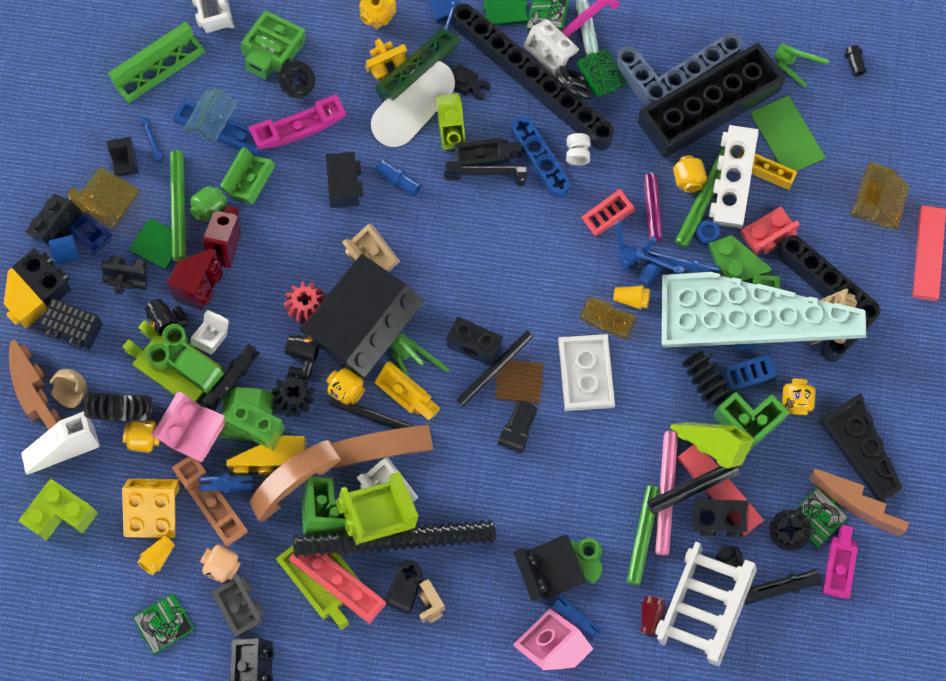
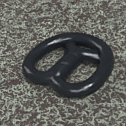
M562 65L557 68L555 76L567 91L582 99L591 100L594 98V92L588 85L585 77Z

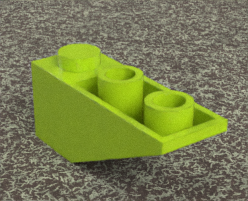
M681 422L671 424L670 426L672 430L677 432L679 438L692 442L700 452L711 455L717 459V463L725 468L742 465L755 440L735 425Z

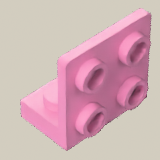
M177 392L152 436L169 448L202 462L225 425V416L200 406L185 394Z

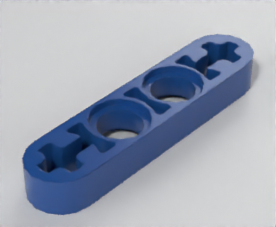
M527 117L516 118L512 123L514 139L516 142L521 143L523 153L548 192L557 198L564 197L569 191V178L533 122ZM519 125H521L523 128L527 127L526 134L528 135V138L526 140L525 133L522 130L518 131ZM530 143H538L541 149L538 152H531L528 149V145ZM545 161L550 162L553 165V169L543 171L540 168V164ZM555 174H556V177H555L556 181H557L559 184L564 183V184H563V189H560L559 187H555V188H554V186H555V180L553 179V176H554Z

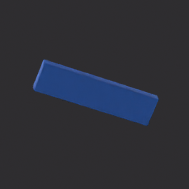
M183 99L173 116L175 123L237 150L247 148L253 156L258 157L263 150L257 148L248 126Z

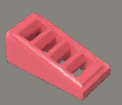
M619 189L581 218L596 237L615 225L617 221L620 222L635 211V208L622 190ZM618 200L624 207L621 211L615 204ZM611 206L617 214L612 216L607 207ZM603 211L609 220L605 222L599 212ZM593 216H595L601 224L600 227L597 228L591 220Z

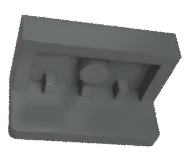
M235 574L233 580L216 588L211 593L237 639L264 624L261 616L265 612L258 600L252 601L249 593L253 590L246 577L241 579L238 574Z

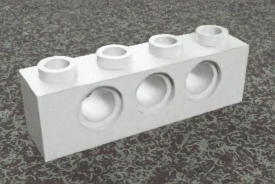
M729 125L728 132H723L721 146L725 147L724 156L719 155L717 170H721L720 179H715L713 193L717 194L716 203H711L709 217L714 218L713 223L717 225L742 229L759 129ZM734 148H739L743 151L744 155L741 158H734L730 151ZM734 171L739 174L740 179L737 182H731L727 179L726 174ZM726 195H732L736 203L732 206H727L723 203L722 198Z

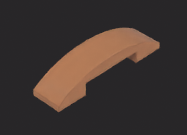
M429 425L399 428L334 442L332 445L341 461L334 465L333 468L338 469L372 460L434 450Z
M329 440L313 445L295 455L276 469L260 485L249 502L259 522H264L281 508L279 502L316 472L322 476L341 461Z
M188 456L172 467L226 547L248 533V530L220 491L200 492V484L210 483H199L200 475L209 476L199 461Z

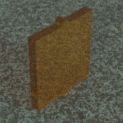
M510 360L495 378L497 382L496 399L519 400L539 404L541 387L544 385L542 381L543 363Z

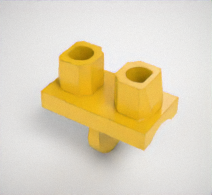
M381 39L375 40L376 48L369 50L373 58L366 60L365 69L367 73L371 72L377 81L385 79L389 75L385 65L392 62L396 69L407 59L405 44L393 48L391 41L383 44Z

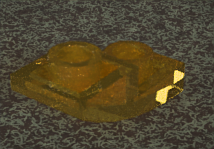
M590 296L579 317L582 321L624 340H628L637 320L636 315L615 309L611 303Z

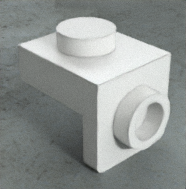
M207 310L204 314L202 325L191 337L190 345L212 355L227 337L229 320Z

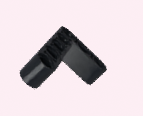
M791 235L784 239L778 251L779 259L824 298L848 289L847 294L855 295V300L857 301L855 308L868 311L871 314L870 318L866 317L867 331L880 315L881 309L878 303L800 237ZM786 247L794 248L796 253H790ZM805 263L813 264L815 269H809ZM824 279H830L834 285L826 284ZM860 338L847 339L844 343H837L834 341L835 339L826 340L821 348L822 356L827 361L836 362ZM829 344L837 345L840 351L832 350Z

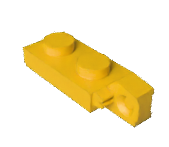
M390 361L384 365L375 380L376 385L411 414L413 412L418 415L422 414L428 420L437 415L440 407L430 400L431 396Z

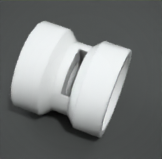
M576 133L567 137L569 151L566 154V161L569 164L585 165L590 162L588 148L590 147L591 138L588 135Z

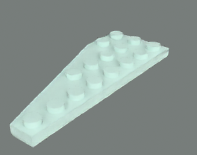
M714 272L662 275L663 348L867 338L866 312L862 309L838 303L831 304L819 301L818 298L810 296L807 298L796 295L794 292L762 284L755 285L734 277L732 279L723 277Z

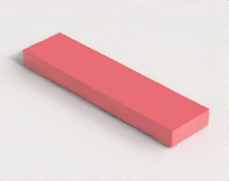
M924 205L920 208L912 298L931 301L939 299L946 209Z
M694 444L677 457V460L693 479L719 467L709 455L700 452ZM730 479L704 490L710 499L747 501ZM750 503L748 532H742V537L746 536L764 521ZM733 511L728 515V520L733 526L741 523L742 518L739 512Z
M293 553L289 558L292 564L368 624L373 621L386 605L385 600L326 554L324 556L316 554V557L308 555L307 558H304V555H300L299 558H296Z

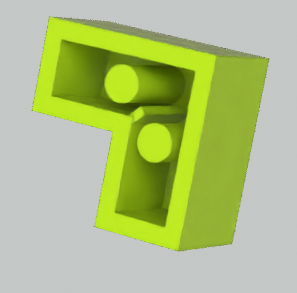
M50 478L18 521L47 541L62 520L83 534L98 512Z

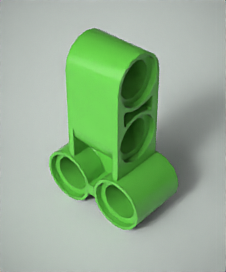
M178 324L168 325L163 331L164 343L153 344L147 350L146 356L151 367L159 372L172 368L208 394L223 376V371L188 345V338L182 326ZM174 334L182 336L178 342H170L169 339ZM159 353L166 354L163 361H153L155 355Z

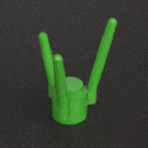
M781 43L774 56V60L779 62L777 67L784 70L803 87H806L807 84L787 66L788 64L793 65L797 56L822 64H829L827 59L797 50L785 43Z
M404 333L399 334L390 345V348L393 350L391 356L397 362L400 370L409 378L410 376L401 358L406 360L412 357L420 365H423L424 361L415 353V350L446 373L449 372L448 367L420 347L412 338L409 339Z

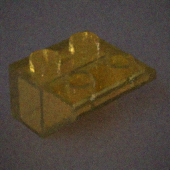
M869 162L862 173L850 215L897 230L910 186L893 169Z

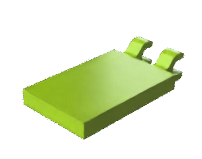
M144 320L138 329L141 330L140 332L144 336L151 339L144 350L140 349L129 339L122 346L127 354L136 359L132 364L133 367L172 395L176 396L177 392H181L198 403L205 392L172 368L159 372L151 367L146 356L147 350L153 344H163L164 339L163 336H158L152 325ZM174 334L170 337L169 341L178 342L181 338ZM188 343V345L191 348L200 353L202 356H204L206 359H208L210 362L215 364L219 369L223 371L222 366L214 362L212 359H210L209 357H207L202 352H200ZM159 353L155 355L153 361H163L166 354Z
M292 545L276 558L277 562L320 617L325 620L328 616H331L342 631L350 624L338 609L344 604L290 562L289 558L294 553ZM325 553L359 580L340 555L333 553L332 556H329L328 553Z

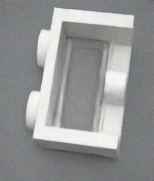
M192 0L194 7H197L199 12L195 14L198 26L203 27L206 33L226 27L235 28L228 0Z

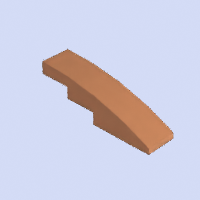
M814 469L809 475V480L851 514L899 537L907 531L909 522L884 513L886 503L862 495L864 485L818 469Z

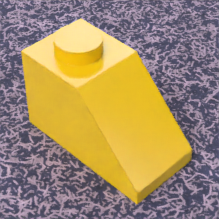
M11 268L7 275L4 305L9 310L6 315L15 325L20 322L26 329L45 314L47 307Z

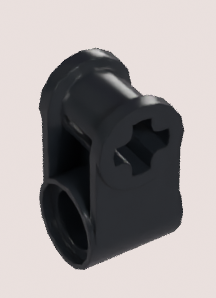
M405 561L400 565L394 582L387 593L385 606L406 614L411 612L420 586L419 584L423 577L421 568L416 562ZM411 568H413L417 576L407 580L404 572H410Z

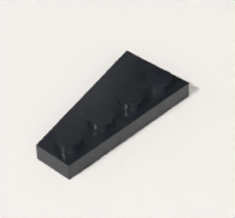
M860 393L821 418L819 423L876 500L884 502L903 488L890 458L887 457L884 451V444L874 428V421L870 412H867L864 398Z

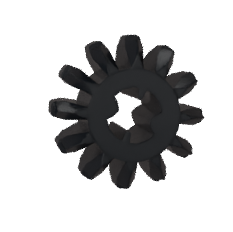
M287 374L285 382L278 379L276 381L277 387L272 388L271 394L275 396L272 398V404L278 405V413L286 410V417H290L291 412H294L299 417L301 410L308 412L310 408L308 404H313L314 397L311 396L314 392L313 387H307L309 383L307 379L300 382L298 374L294 380H291Z

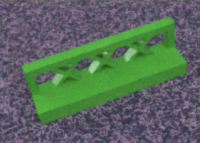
M185 21L108 72V75L114 87L129 104L204 54L205 49L194 37L191 27ZM190 42L196 47V50L190 54L182 53L183 47ZM168 57L176 58L175 64L171 67L163 66V61ZM148 70L157 71L156 77L153 79H143L144 73ZM129 83H138L137 89L129 95L123 89Z

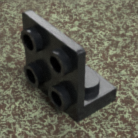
M568 535L560 536L530 550L521 548L513 552L530 599L533 602H542L586 583Z

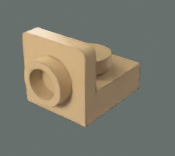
M427 579L419 584L422 591L418 594L426 607L431 605V608L419 616L423 623L427 620L429 623H432L443 616L442 611L445 610V606L431 582Z

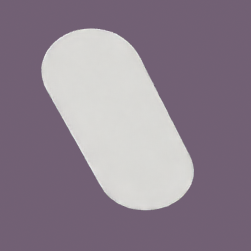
M438 61L394 101L389 98L384 101L375 111L371 120V129L375 138L383 145L389 147H399L408 143L437 111L435 96L452 94L455 79L451 69L446 64Z

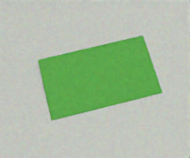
M789 95L750 112L779 164L799 171L826 158Z

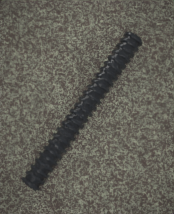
M492 519L486 523L484 520H481L480 523L472 521V524H469L468 521H465L464 524L457 522L456 525L448 523L447 526L444 523H441L440 526L432 524V527H429L428 524L424 525V527L417 525L416 528L357 545L353 536H349L347 531H343V534H339V531H336L335 534L327 532V535L319 533L318 536L311 533L310 536L303 534L302 537L294 535L293 551L296 558H299L300 555H304V558H307L308 555L316 557V554L324 556L325 553L332 556L333 553L340 555L341 552H344L346 555L353 551V554H357V551L365 553V550H369L371 553L376 549L378 552H381L382 549L389 551L390 548H393L394 551L398 550V548L405 550L406 547L414 549V546L421 549L422 546L430 548V545L438 547L439 544L442 547H446V544L454 546V543L462 545L464 542L466 545H470V542L478 544L479 541L483 544L486 541L494 543L496 529Z

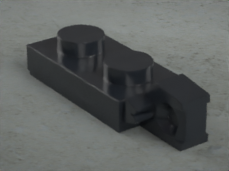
M502 138L454 144L456 161H462V166L502 164L511 161L510 158L522 156L520 142L508 143V140H502Z

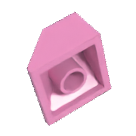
M551 608L513 644L517 650L542 670L575 668L593 650L580 630Z

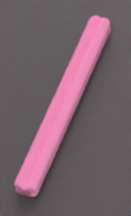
M666 431L664 434L659 495L673 489L675 484L678 436L677 432ZM673 505L658 512L655 543L656 555L668 556L670 552Z

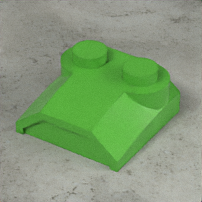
M234 387L223 399L221 414L226 417L235 399L238 398L273 415L274 405L272 404V398L275 396L270 391L263 389ZM226 424L218 435L220 439L252 441L228 429Z

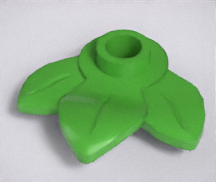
M586 538L580 542L571 541L584 577L594 584L602 574V565L599 560L602 555L601 545L592 538ZM591 548L594 553L591 556H587L584 550Z

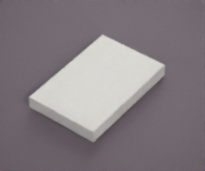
M608 334L558 337L564 411L614 408L615 399Z

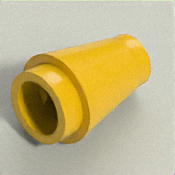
M645 286L615 287L613 301L642 310V308H648L651 290L645 288Z
M163 536L139 555L138 565L150 575L160 572L175 544L169 538Z

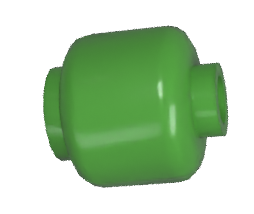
M204 187L191 197L190 212L195 219L210 222L215 211L224 212L227 199L219 188Z

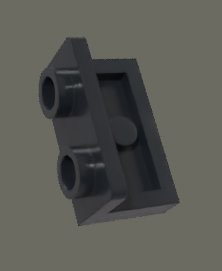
M54 194L47 200L44 208L31 221L30 226L25 232L30 237L49 246V240L69 236L85 214L71 200Z

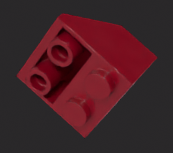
M209 249L177 262L167 282L175 301L201 311L205 304L208 305L213 296L212 289L215 283H219L223 276V269L216 251Z

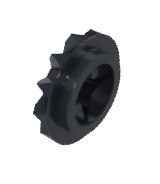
M287 62L278 72L277 83L280 84L281 91L285 92L289 97L300 99L309 95L314 88V73L304 62ZM299 72L298 80L301 83H298L293 88V80L290 77H294Z
M787 509L778 512L770 523L769 532L773 542L779 548L794 551L801 549L809 541L811 525L803 513ZM788 519H791L793 527L802 528V530L794 532L793 541H790L788 533L779 532V530L787 527Z

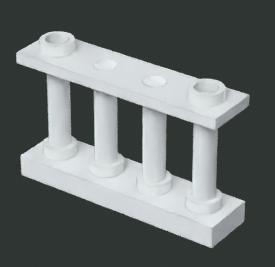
M695 542L693 549L689 548L684 560L687 563L666 617L664 620L659 621L655 634L658 635L657 639L662 645H666L668 637L704 650L705 654L708 655L709 663L720 667L757 569L755 563L747 560L744 561L742 567L738 566L736 568L701 555L703 551L701 543ZM697 564L733 577V580L736 581L733 591L729 590L727 592L692 579ZM689 588L723 601L724 605L727 606L724 615L719 614V616L682 603L687 589ZM678 612L715 626L717 633L714 640L710 639L708 641L673 627Z

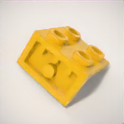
M128 478L122 487L124 537L162 538L166 536L167 538H174L176 536L175 497L180 490V479Z

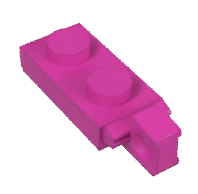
M842 525L839 529L838 538H832L822 594L847 600L850 598L858 550L856 542L851 541L853 527Z

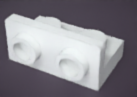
M547 19L531 28L523 46L554 76L557 68L560 65L565 67L568 59L579 50L571 40Z

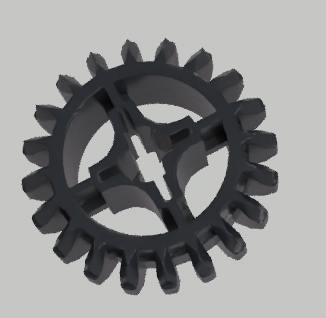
M88 393L85 395L83 409L84 416L88 419L148 421L152 417L153 404L152 397L149 395Z

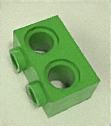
M238 398L235 399L224 419L228 429L271 450L275 448L285 430L281 419Z

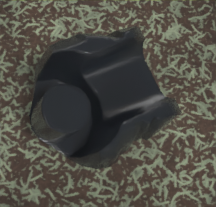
M722 546L715 557V560L736 568L738 566L742 567L744 564L743 554L738 546Z

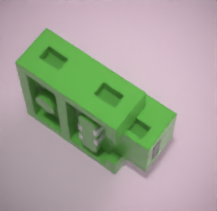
M265 10L241 42L242 54L247 56L245 58L246 70L267 80L273 70L279 72L284 64L293 60L306 42V30Z

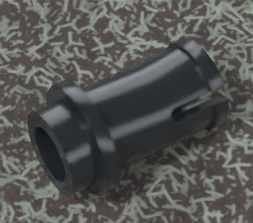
M858 45L846 48L844 57L848 59L852 76L859 77L866 74L867 69L861 55L863 50Z

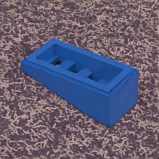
M771 354L720 370L723 372L721 375L722 379H727L728 381L725 384V388L733 389L731 393L775 382L778 377ZM762 365H764L767 375H764ZM751 368H755L758 378L754 379ZM742 370L745 371L748 381L744 382L741 374ZM730 373H735L738 384L734 385Z

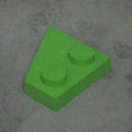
M732 235L713 241L708 245L716 266L721 267L720 275L731 279L734 277L742 279L743 282H749L753 280L755 275L765 276L772 271L765 262Z

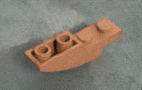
M14 339L10 342L9 366L15 393L26 415L33 422L41 417L49 430L62 419L54 408L50 410L46 405L49 399L42 390L46 386L42 380L45 374L37 363L33 365L29 360L32 354L26 345L20 346Z

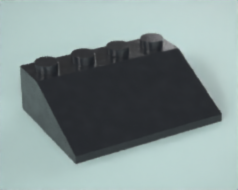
M360 254L301 327L300 331L343 368H348L360 378H365L425 300L407 284L365 255Z

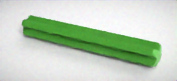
M653 485L647 486L627 576V583L631 585H640L655 517V514L649 511L647 503L648 500L658 496L660 493V488Z

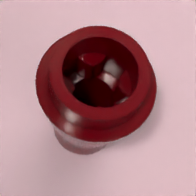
M645 595L644 601H641L640 632L656 635L657 625L667 608L664 606L665 599Z

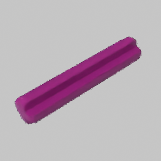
M647 173L644 175L643 180L649 240L652 237H656L655 242L662 241L663 230L657 175L655 173Z

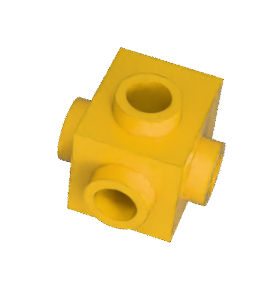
M361 0L359 4L361 20L366 25H371L378 30L382 25H387L396 13V1Z

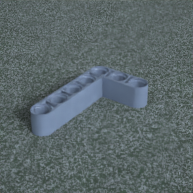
M734 33L726 34L660 77H658L640 53L630 46L619 50L616 65L628 86L646 107L740 53L743 43L739 35ZM708 58L714 59L715 62L709 61ZM623 60H630L631 63H626ZM694 70L697 74L690 73L689 71ZM637 77H643L646 80L641 81L637 79ZM675 82L678 86H673L670 83ZM656 94L659 95L660 98H654L651 95Z

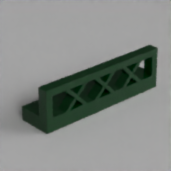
M441 28L374 87L382 102L388 98L394 101L438 61H443L456 49V45L461 41L460 37Z

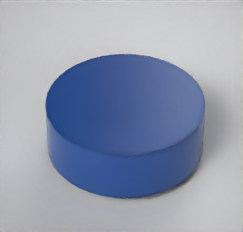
M709 220L701 222L695 231L696 240L704 246H708L709 243L718 240L720 237L719 226Z
M650 262L642 271L639 282L649 287L658 276L661 267L654 262Z

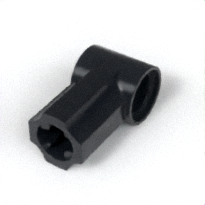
M518 400L508 424H505L497 445L522 454L529 437V429L538 408L529 402Z

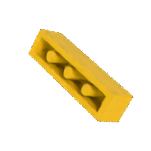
M742 150L740 151L737 158L743 157L744 154ZM756 153L754 155L753 175L787 190L790 189L797 171Z

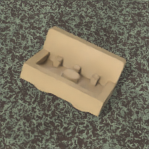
M372 224L364 227L352 240L345 239L342 242L346 247V254L354 261L360 254H363L388 272L400 262Z

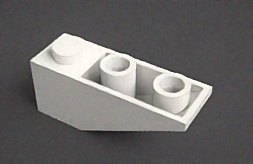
M84 412L60 420L21 454L25 471L28 475L96 449L100 445L94 425L90 419L84 416Z

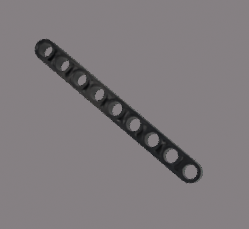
M460 4L455 8L454 27L457 32L576 133L588 135L591 138L590 145L597 150H606L610 147L614 128L610 122L580 97L567 91L552 73L472 6ZM466 17L468 20H461L460 18ZM495 46H501V47H503V48H501V49H496V48H494V47H495ZM517 60V61H519V63L515 64V63H512L511 61ZM528 75H536L537 77L530 78ZM547 89H552V90H554L555 92H553V93H548V92H546L545 90H547ZM563 104H570L572 107L566 108V107H564V106H562V105H563ZM580 119H588L590 122L584 123ZM603 133L607 135V137L601 138L597 134Z

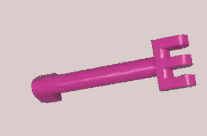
M597 0L561 32L566 37H569L607 4L612 10L616 9L619 6L618 0Z

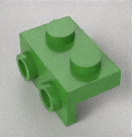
M241 148L220 187L231 199L253 205L276 165L270 159L253 156L247 148Z

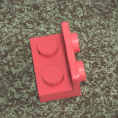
M779 207L741 229L740 234L756 256L763 252L768 254L777 247L776 244L783 241L786 237L796 236L800 223L797 220L792 222L783 208Z

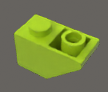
M459 93L435 96L442 149H455L454 144L466 142L462 101Z

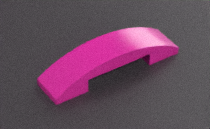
M336 94L315 102V107L279 121L272 122L269 119L250 126L249 131L258 149L273 148L314 135L340 121L346 116V112Z

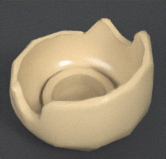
M60 369L50 380V384H54L51 391L52 397L67 408L79 406L88 393V385L84 377L72 369Z

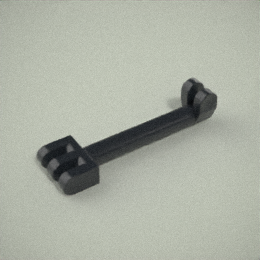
M448 161L445 164L444 178L446 180H461V175H516V184L524 186L527 171L526 166H462V161Z

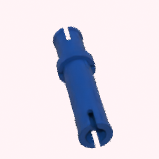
M651 249L648 251V255L672 265L681 264L684 268V274L702 272L719 274L721 269L719 266L701 263L699 259L693 261ZM646 259L645 264L648 265L652 261ZM659 265L661 268L672 270L662 265Z

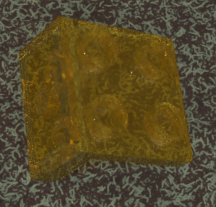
M100 167L84 189L79 191L72 187L67 196L82 212L114 229L140 191L137 187Z

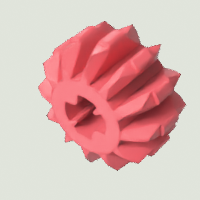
M303 281L300 283V288L292 285L293 293H286L285 295L288 300L284 303L285 309L289 310V317L296 316V322L298 323L303 318L307 321L325 299V296L322 295V288L315 289L313 282L308 287L305 286ZM304 300H308L307 305H303Z

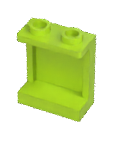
M400 472L390 474L388 482L348 492L347 487L341 488L339 498L336 500L340 514L344 513L347 520L345 522L347 533L349 536H353L356 545L413 529L417 523L418 513Z

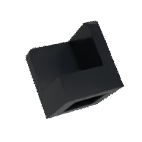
M131 137L106 141L108 151L112 157L115 176L139 173L136 150Z

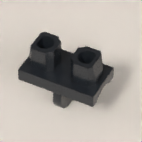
M112 255L108 262L102 261L100 269L103 272L102 280L110 286H115L116 294L122 295L125 288L146 290L148 283L145 261L136 259L133 261L132 266L125 265L122 257Z

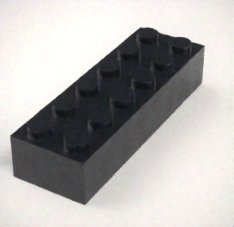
M758 42L642 108L638 124L665 159L779 93L786 78Z

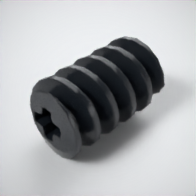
M700 351L684 360L682 366L688 368L686 372L688 376H694L691 380L692 384L698 385L696 391L704 393L701 396V400L709 402L706 407H710L724 400L733 389H724L723 386L728 382L727 379L720 381L718 379L723 372L713 371L718 365L717 362H708L713 357V354L704 355V351Z

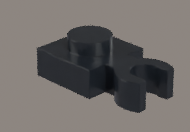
M457 64L452 72L455 79L454 90L466 97L469 92H472L476 99L483 101L484 94L479 92V90L485 89L490 91V83L484 80L477 81V73Z

